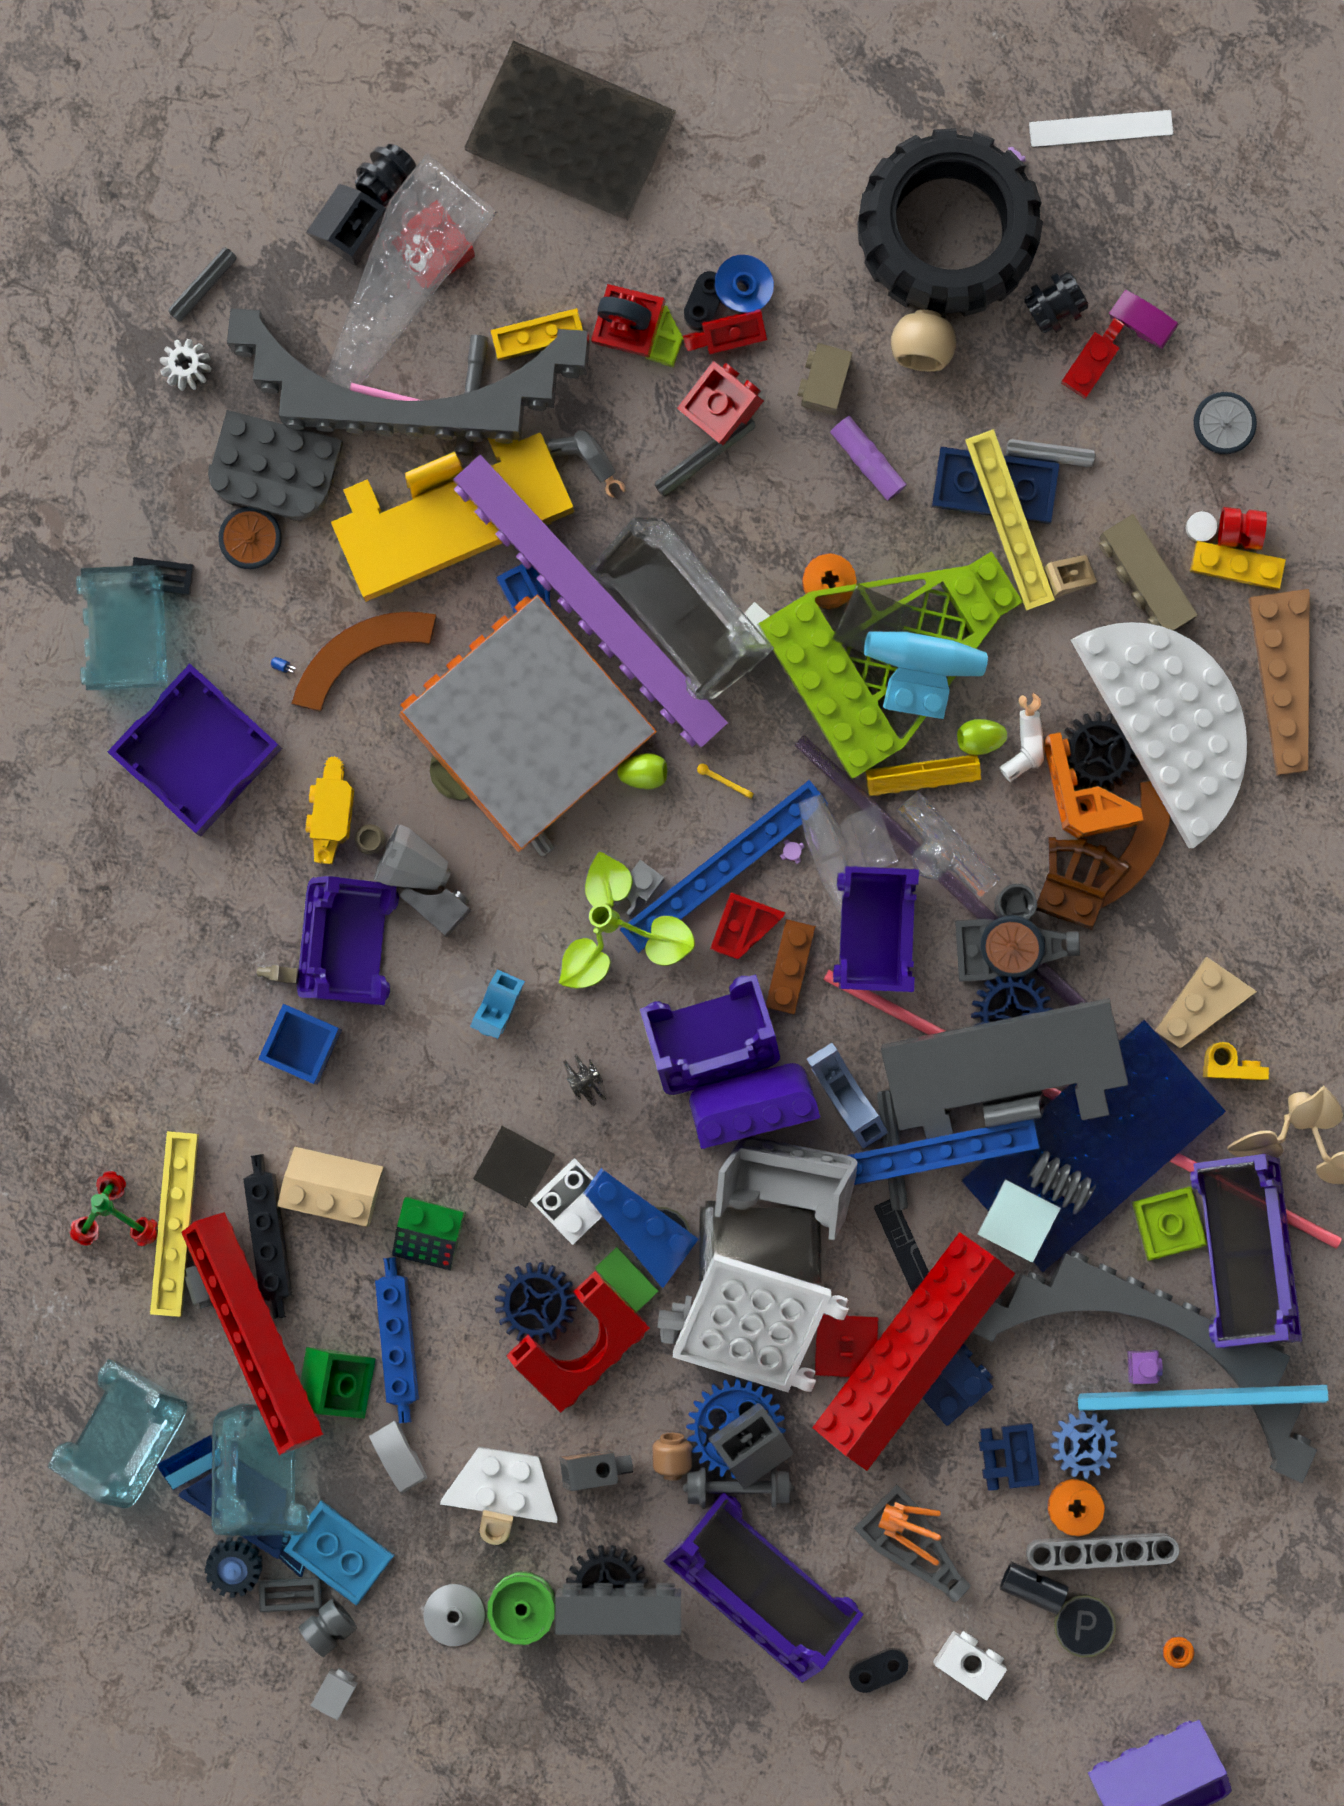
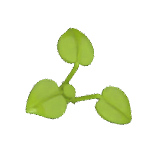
M598 852L589 868L585 884L586 897L593 906L589 913V920L595 926L593 932L597 936L598 946L593 940L588 938L573 941L563 955L559 984L569 988H587L596 985L605 978L609 972L611 960L607 954L601 952L604 948L602 932L611 933L621 926L649 938L645 946L646 954L652 962L660 966L676 964L692 952L695 947L694 935L683 921L673 916L656 918L652 922L651 933L621 920L618 912L612 908L614 907V901H623L629 895L633 884L631 872L619 861L603 852Z

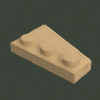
M1205 957L1154 1032L1180 1049L1257 991L1210 958Z

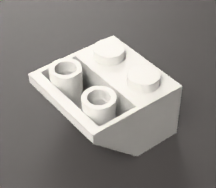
M575 1158L530 1200L572 1245L602 1217L583 1193L594 1177Z

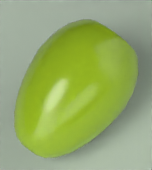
M985 719L970 720L962 724L957 732L959 748L970 755H983L995 751L1007 740V730L1003 725Z
M646 753L624 760L618 766L617 773L618 778L623 783L634 788L649 790L662 786L667 780L668 771L667 763L662 757Z

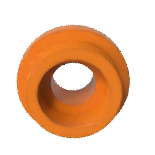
M1173 1637L1165 1643L1163 1656L1170 1666L1184 1668L1192 1662L1194 1648L1187 1639ZM1175 1647L1183 1648V1655L1181 1657L1173 1656Z

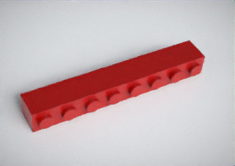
M225 1212L194 1221L181 1234L278 1454L282 1455L309 1445L323 1435L320 1422L311 1408L307 1393L299 1381L295 1366L288 1356L280 1333H278L270 1310L260 1293L257 1280L253 1277L248 1266L245 1253L241 1250L236 1239L232 1224L228 1221Z

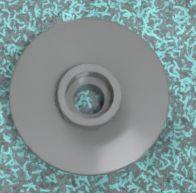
M461 1584L442 1586L431 1594L425 1604L424 1623L426 1629L441 1644L447 1646L467 1644L479 1634L484 1624V1605L477 1593L467 1586ZM451 1611L457 1612L459 1620L451 1622L448 1619V1613Z

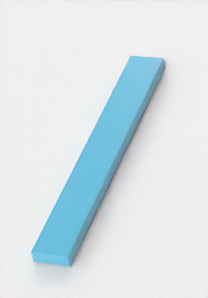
M1328 1385L1081 1393L1078 1397V1410L1322 1403L1328 1401Z

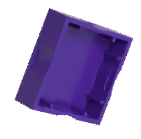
M189 663L160 694L151 710L136 720L107 752L139 782L155 794L193 832L201 837L283 748Z

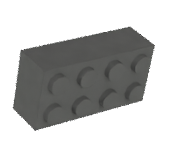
M565 1583L563 1588L557 1589L555 1597V1635H681V1588H675L673 1583H658L656 1588H644L642 1583H627L625 1588H613L611 1583H596L594 1588H582L580 1583Z

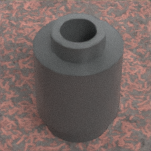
M196 1265L186 1268L187 1276L185 1281L193 1305L199 1303L201 1309L212 1306L213 1304Z

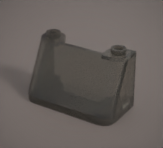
M705 1201V1206H699L700 1282L703 1281L715 1253L809 1283H822L821 1222L816 1220L815 1210L799 1207H750L746 1210H739L734 1207H727L722 1216L717 1217L715 1216L716 1201Z

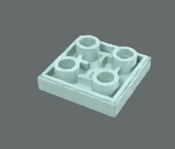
M1005 1179L977 1234L1033 1263L1061 1208Z

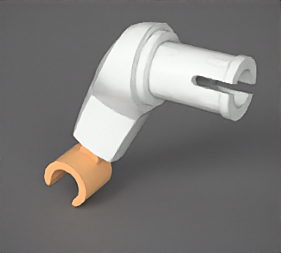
M1034 693L1032 694L1033 701L1028 706L1027 698L1024 695L1019 698L1020 706L1025 709L1020 711V753L999 767L1004 777L1010 783L1031 767L1038 769L1044 761L1043 729L1040 713L1037 711L1041 706V700Z

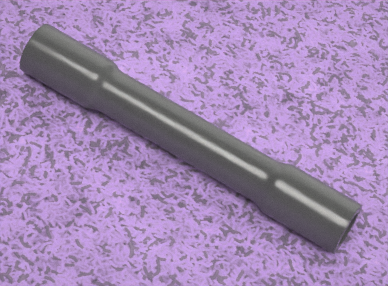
M471 335L464 394L480 389L488 345V337ZM457 436L455 453L463 456H472L474 441Z

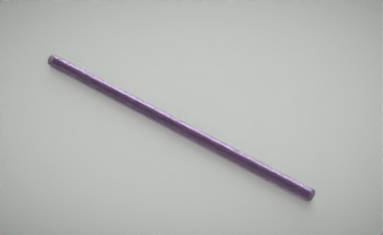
M803 735L794 746L977 919H998L986 905L808 737ZM1047 963L1040 964L1033 971L1069 1006L1078 1005L1082 1002L1088 1003Z

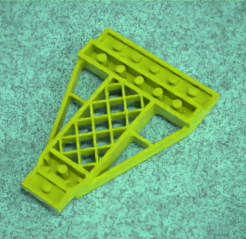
M991 551L967 566L808 592L757 625L848 775L853 779L902 749L927 717L918 715L901 739L897 737L878 705V700L886 695L889 671L895 672L897 668L891 667L887 663L883 665L870 662L871 657L866 656L865 660L850 657L853 640L864 643L866 638L854 635L874 624L872 632H877L879 624L894 628V632H899L900 629L915 634L949 639L977 649L999 617L1023 602ZM917 580H925L926 582L924 586L883 611H877L864 591V589ZM940 584L944 592L931 588ZM856 591L869 611L870 617L867 621L846 634L837 636L815 602V598ZM924 593L921 608L906 605V603ZM929 593L945 597L941 613L926 610ZM949 600L959 617L946 615ZM899 608L896 624L880 620ZM904 609L920 613L916 629L900 625ZM924 614L940 618L936 634L921 630ZM945 619L960 622L957 639L941 635ZM966 627L970 635L962 639L964 628ZM846 640H848L847 647H846V651H845V649L843 648V646H842L841 643H843V642H845ZM852 662L864 664L862 676H860ZM869 666L885 669L881 686L865 682ZM956 676L946 677L948 686L952 683ZM868 687L879 691L872 695Z

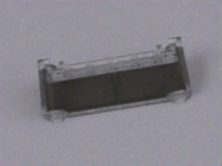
M633 517L589 567L590 571L595 575V579L605 590H617L688 674V677L685 679L686 689L695 699H715L767 657L774 649L664 518Z

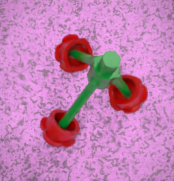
M107 1171L97 1179L98 1194L93 1195L91 1198L92 1209L89 1217L84 1216L73 1221L69 1232L73 1241L83 1246H89L99 1237V1227L95 1218L98 1215L108 1216L111 1214L131 1227V1238L137 1242L138 1246L143 1247L156 1240L158 1224L156 1220H149L145 1217L134 1221L114 1208L111 1200L119 1199L124 1195L126 1181L123 1176H118L116 1172Z

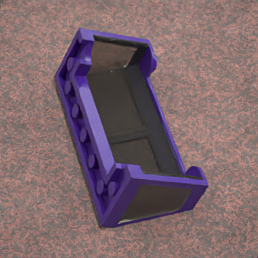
M1268 1154L1193 1163L1194 1171H1191L1190 1178L1193 1189L1198 1190L1203 1200L1217 1315L1214 1318L1213 1324L1209 1325L1211 1342L1215 1343L1216 1348L1225 1349L1303 1341L1280 1159Z
M723 1492L711 1503L670 1551L663 1562L803 1683L823 1670L864 1614L858 1610L857 1604L848 1597H831L741 1518L743 1512L740 1502Z

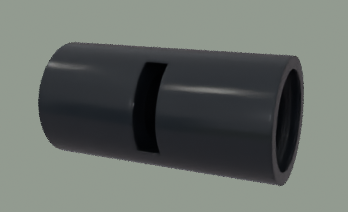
M1013 1561L1009 1563L1000 1584V1590L1056 1615L1063 1606L1069 1588L1067 1585L1044 1575L1040 1576L1037 1572Z

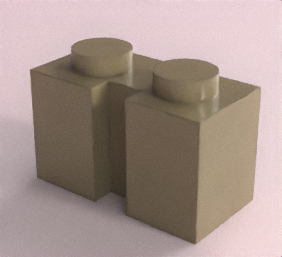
M821 343L817 344L816 351H809L805 368H809L810 373L808 380H801L797 396L803 397L802 407L836 415L853 352Z

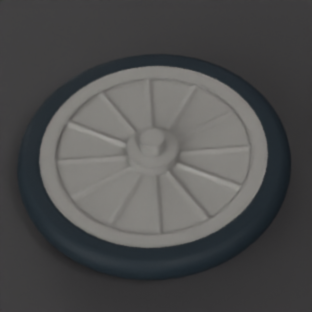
M1218 392L1208 396L1199 404L1194 415L1193 425L1198 440L1205 448L1218 454H1233L1244 449L1252 441L1257 428V418L1253 407L1245 398L1232 392Z

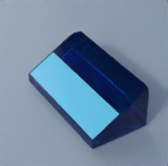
M211 1434L156 1465L172 1490L227 1461L214 1434Z

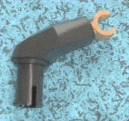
M578 430L575 436L549 439V450H552L550 452L552 458L577 454L578 457H581L586 462L599 482H606V493L610 497L615 498L611 492V486L615 483L625 492V485L619 480H614L612 476L615 470L606 453L596 439L587 431Z

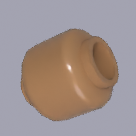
M674 1432L664 1433L660 1436V1439L654 1442L652 1446L654 1471L663 1475L665 1480L675 1481L681 1479L682 1475L691 1470L692 1444L684 1438L683 1434Z

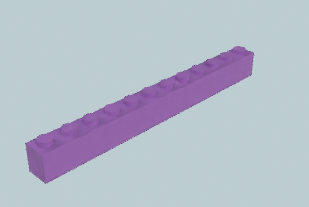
M481 455L474 459L453 479L457 484L454 491L465 502L470 499L478 507L474 512L486 525L490 521L498 529L495 535L506 547L512 544L519 553L516 555V558L527 569L532 566L540 574L536 579L548 592L552 588L560 596L557 602L568 614L574 611L581 620L578 622V625L587 635L590 636L594 633L602 641L598 646L609 658L613 655L616 656L622 663L618 668L630 681L635 677L640 682L642 687L639 691L649 702L652 703L656 700L663 707L660 713L671 725L677 722L684 730L680 735L691 747L697 744L701 748L728 723Z

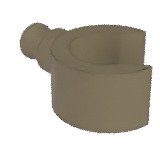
M272 965V967L267 966L266 968L258 967L256 973L258 977L263 976L271 981L297 984L299 968Z

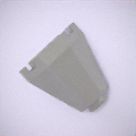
M397 824L386 844L385 854L380 858L373 880L385 885L437 890L439 885L444 887L451 874V870L447 869L449 862L414 831Z

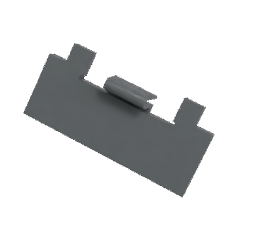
M1110 998L1088 1003L1082 1002L1078 1005L916 1038L910 1037L906 1040L886 1043L881 1046L899 1131L923 1126L926 1139L955 1134L950 1111H947V1109L979 1102L983 1104L987 1128L1041 1118L1046 1108L1045 1104H1040L1043 1098L1042 1090L1077 1083L1075 1092L1081 1119L1086 1120L1109 1115V1108L1105 1090L1128 1085Z

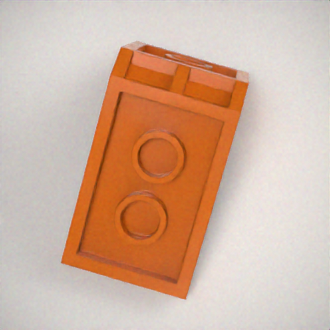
M1061 732L1049 734L1044 740L1045 755L1062 829L1078 839L1080 837L1083 838L1133 827L1144 820L1140 807L1099 786L1074 791V786L1078 784L1074 768L1069 769L1067 757L1071 756L1067 738L1062 739ZM1081 804L1086 806L1087 811L1082 810Z

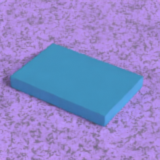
M322 1500L283 1550L356 1606L394 1557V1554Z

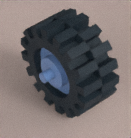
M233 1536L227 1537L226 1542L220 1540L216 1547L213 1546L207 1558L205 1574L207 1573L206 1581L207 1583H213L211 1588L214 1591L217 1588L221 1590L219 1595L225 1596V1593L229 1592L230 1598H235L237 1593L240 1594V1597L244 1596L247 1590L251 1592L254 1589L255 1584L259 1580L263 1567L261 1565L263 1561L262 1555L258 1556L260 1550L257 1546L253 1549L251 1542L243 1543V1537H238L236 1541H233Z

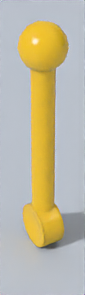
M704 763L697 766V772L700 775L706 774L745 797L752 799L753 792L709 770V767Z

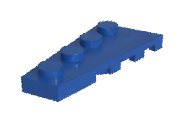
M602 1168L583 1192L655 1281L664 1288L699 1239Z

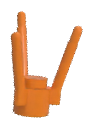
M895 1502L894 1507L886 1504L878 1526L885 1530L884 1535L896 1539L933 1565H939L937 1559L896 1531L902 1533L905 1528L939 1541L941 1539L939 1534L907 1522L908 1515L903 1514V1512L937 1517L941 1515V1512L927 1508L905 1506Z

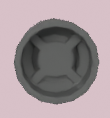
M1012 884L1005 887L994 901V911L998 918L1013 915L1029 920L1037 908V899L1034 892L1023 884Z
M333 1598L319 1609L318 1617L312 1615L299 1626V1630L307 1643L323 1658L337 1647L338 1639L345 1640L357 1629L354 1620L348 1612Z

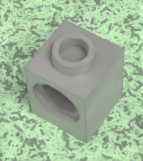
M331 1668L310 1706L338 1720L358 1682L353 1680L354 1675L342 1668H338L337 1671Z

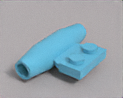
M868 632L864 645L865 656L898 667L888 681L883 704L885 709L944 719L950 692L946 676H983L988 662L987 653L953 640L910 632Z

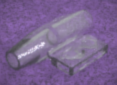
M820 794L807 798L798 804L805 839L820 879L841 915L842 891H837V874L843 873L845 866L884 868L899 861L878 805H873L848 815L839 825Z

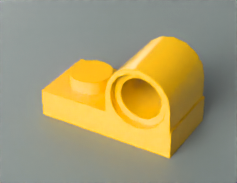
M1227 1042L1212 1044L1205 1051L1203 1078L1269 1080V1067H1260L1261 1061H1242V1066H1238V1055L1235 1047ZM1219 1048L1224 1049L1228 1054V1061L1223 1066L1217 1064L1214 1060V1053Z

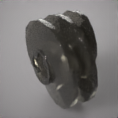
M577 1054L574 1055L578 1069L577 1073L566 1060L563 1061L569 1085L579 1100L582 1099L581 1094H583L594 1107L597 1103L593 1089L602 1100L605 1101L607 1099L603 1080L591 1059H589V1066L587 1067Z

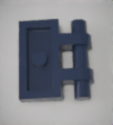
M1032 1423L1001 1426L1002 1439H993L991 1427L980 1429L981 1441L978 1442L979 1451H983L985 1466L982 1469L983 1479H986L988 1491L1000 1489L999 1477H1007L1009 1489L1040 1485ZM1004 1449L1006 1466L997 1467L995 1450Z

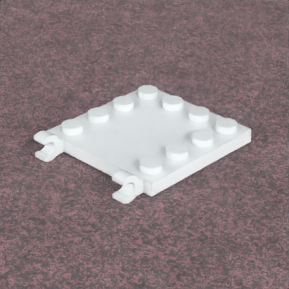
M714 1253L673 1349V1358L785 1392H789L791 1385L801 1390L812 1392L816 1380L813 1379L815 1371L806 1367L799 1369L823 1314L844 1320L848 1312L846 1307L848 1299L838 1295L831 1297V1289Z

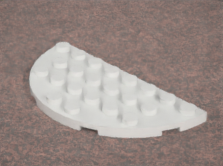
M1134 622L1117 623L1092 629L1071 639L1073 646L1188 848L1196 847L1225 818L1235 801L1244 775L1247 757L1246 725L1238 696L1230 680L1213 657L1202 647L1178 632L1162 626Z

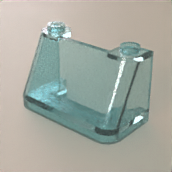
M108 1359L98 1373V1386L105 1390V1393L76 1443L66 1442L59 1445L54 1450L52 1459L47 1467L97 1502L120 1508H129L140 1497L185 1417L188 1405L186 1401L119 1362Z
M241 1403L219 1412L214 1419L212 1428L213 1532L216 1535L226 1536L301 1535L307 1533L310 1519L309 1513L303 1504H295V1450L282 1455L278 1454L257 1405Z

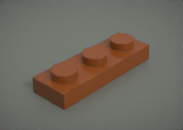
M786 919L766 1001L768 1009L795 1014L816 926Z

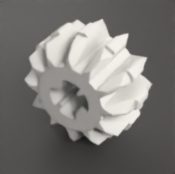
M191 339L186 340L184 347H182L179 340H175L174 345L176 349L172 350L170 347H165L164 350L169 357L160 358V363L166 366L161 370V374L168 377L167 382L170 386L178 383L179 390L184 391L187 383H189L192 390L197 388L195 383L197 379L202 383L206 382V378L202 373L211 372V367L205 364L210 360V356L208 353H202L204 347L201 344L193 347ZM184 360L189 362L190 368L187 370H183L181 367L183 366L181 362Z

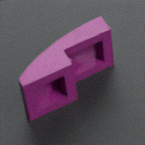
M1126 289L1109 312L1111 319H1118L1125 324L1124 326L1134 330L1138 337L1163 349L1178 327V322Z

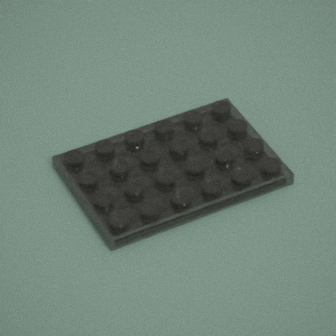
M512 41L466 142L465 151L628 221L676 116V111L516 41Z

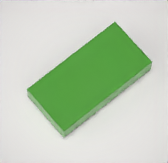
M618 1247L595 1267L635 1312L642 1308L658 1292L653 1284Z

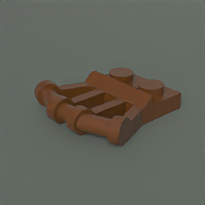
M1049 837V873L1038 898L1036 911L1093 931L1106 895L1129 872L1131 865L1126 861L1122 863L1107 850V846L1089 844L1087 839L1080 837L1074 840H1056V837ZM1057 852H1074L1065 876L1058 875ZM1083 854L1094 858L1084 884L1073 880ZM1104 862L1114 871V874L1098 889L1093 887L1101 864Z

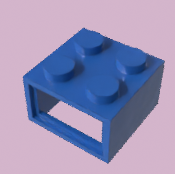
M283 1004L258 1060L318 1085L342 1029Z

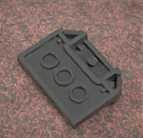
M227 410L212 465L209 464L208 468L210 485L219 497L231 505L238 504L284 516L292 521H302V519L315 515L320 509L325 507L343 441L306 430L289 429L286 425Z

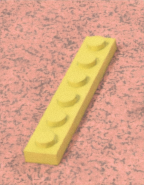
M994 429L965 439L1026 611L1054 601L1053 593Z
M167 1131L150 1314L182 1317L188 1247L181 1232L191 1225L199 1134Z

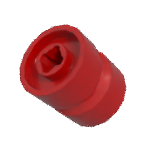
M1223 507L1218 526V545L1236 547L1240 543L1245 549L1261 550L1266 534V511L1249 509L1246 513H1242L1240 508Z

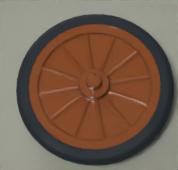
M242 507L230 513L223 521L219 530V546L224 557L233 565L243 569H257L267 565L276 557L281 547L282 533L277 520L270 513L250 507Z
M1013 915L1003 916L994 920L985 929L981 938V952L987 965L996 973L1012 978L1023 977L1033 972L1042 962L1045 953V942L1040 930L1028 919Z

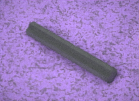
M751 418L747 424L741 422L724 446L715 439H711L655 482L658 492L662 496H666L752 431L756 425L754 420Z
M890 1090L880 1091L877 1093L879 1115L888 1131L882 1137L883 1146L885 1148L900 1145L897 1118ZM904 1176L888 1179L892 1210L907 1209L908 1202Z

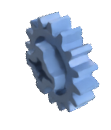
M1085 1411L1079 1412V1418H1075L1069 1413L1068 1423H1064L1061 1420L1058 1421L1059 1426L1062 1428L1061 1431H1052V1435L1058 1438L1057 1442L1050 1444L1051 1448L1058 1449V1453L1053 1458L1055 1461L1063 1459L1060 1466L1063 1471L1072 1467L1071 1475L1076 1477L1079 1471H1082L1083 1477L1087 1479L1089 1471L1092 1470L1099 1476L1101 1475L1100 1466L1103 1465L1108 1469L1111 1467L1106 1461L1107 1458H1116L1117 1456L1111 1451V1447L1117 1446L1118 1442L1110 1440V1436L1115 1433V1430L1113 1428L1105 1429L1108 1423L1105 1418L1097 1422V1413L1092 1412L1089 1418H1086ZM1080 1424L1092 1425L1086 1431H1077L1074 1428ZM1101 1435L1104 1439L1102 1453L1098 1450V1440ZM1066 1436L1070 1439V1449L1067 1451V1454L1064 1450ZM1080 1438L1084 1440L1090 1438L1088 1444L1091 1447L1088 1451L1085 1449L1078 1451L1080 1448L1078 1440ZM1082 1458H1091L1095 1461L1087 1465L1076 1464Z

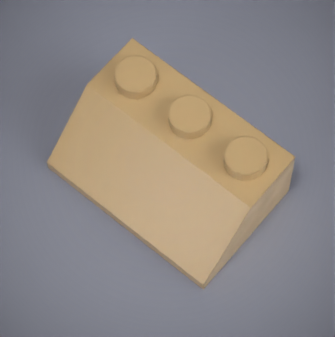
M294 1147L284 1175L277 1207L368 1227L371 1224L384 1167Z

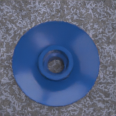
M735 255L725 260L719 267L715 276V289L719 299L726 307L735 312L748 313L762 309L769 302L774 290V281L769 268L761 260L750 255ZM743 283L747 291H740L737 284Z

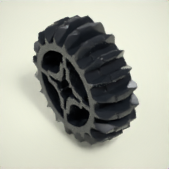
M1096 712L1094 721H1092L1087 713L1083 715L1084 725L1078 719L1073 720L1072 724L1076 731L1068 727L1064 730V733L1070 738L1067 739L1071 756L1067 757L1068 766L1074 768L1078 777V785L1075 787H1078L1082 781H1085L1084 789L1092 788V784H1095V787L1103 788V784H1105L1107 790L1112 792L1114 790L1113 781L1120 787L1125 784L1121 774L1127 778L1133 776V772L1127 766L1137 767L1139 762L1130 758V756L1136 755L1130 748V744L1119 728L1118 723L1116 722L1115 725L1111 723L1113 714L1109 713L1105 721H1102L1101 712ZM1088 730H1105L1111 733L1113 737L1102 741L1097 739L1094 734L1091 735ZM1080 736L1084 741L1086 756L1077 762L1075 744ZM1120 743L1122 761L1117 769L1113 765L1114 761L1111 757V750ZM1110 744L1103 754L1105 759L1099 756L1087 761L1095 751L1092 749V746L1100 749ZM1090 765H1097L1103 771L1106 770L1109 775L1093 776L1085 772L1084 769Z
M603 1544L598 1546L599 1555L596 1556L591 1548L587 1549L586 1552L589 1560L579 1555L577 1561L582 1567L579 1568L571 1565L569 1569L577 1577L566 1578V1583L582 1584V1578L592 1566L599 1563V1579L589 1583V1585H583L582 1588H594V1584L603 1583L604 1572H606L609 1583L615 1584L616 1588H625L627 1583H642L644 1585L648 1583L647 1577L638 1578L637 1576L645 1570L644 1566L641 1565L633 1568V1565L638 1560L637 1556L634 1555L627 1561L625 1557L628 1550L623 1548L620 1556L615 1555L616 1545L613 1544L610 1547V1554H605ZM608 1562L623 1567L631 1578L625 1579L624 1577L617 1578L613 1576Z

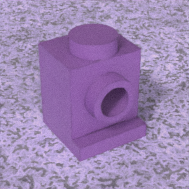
M1159 1350L1127 1351L1128 1382L1132 1384H1154L1160 1381L1163 1367L1161 1357L1159 1358Z

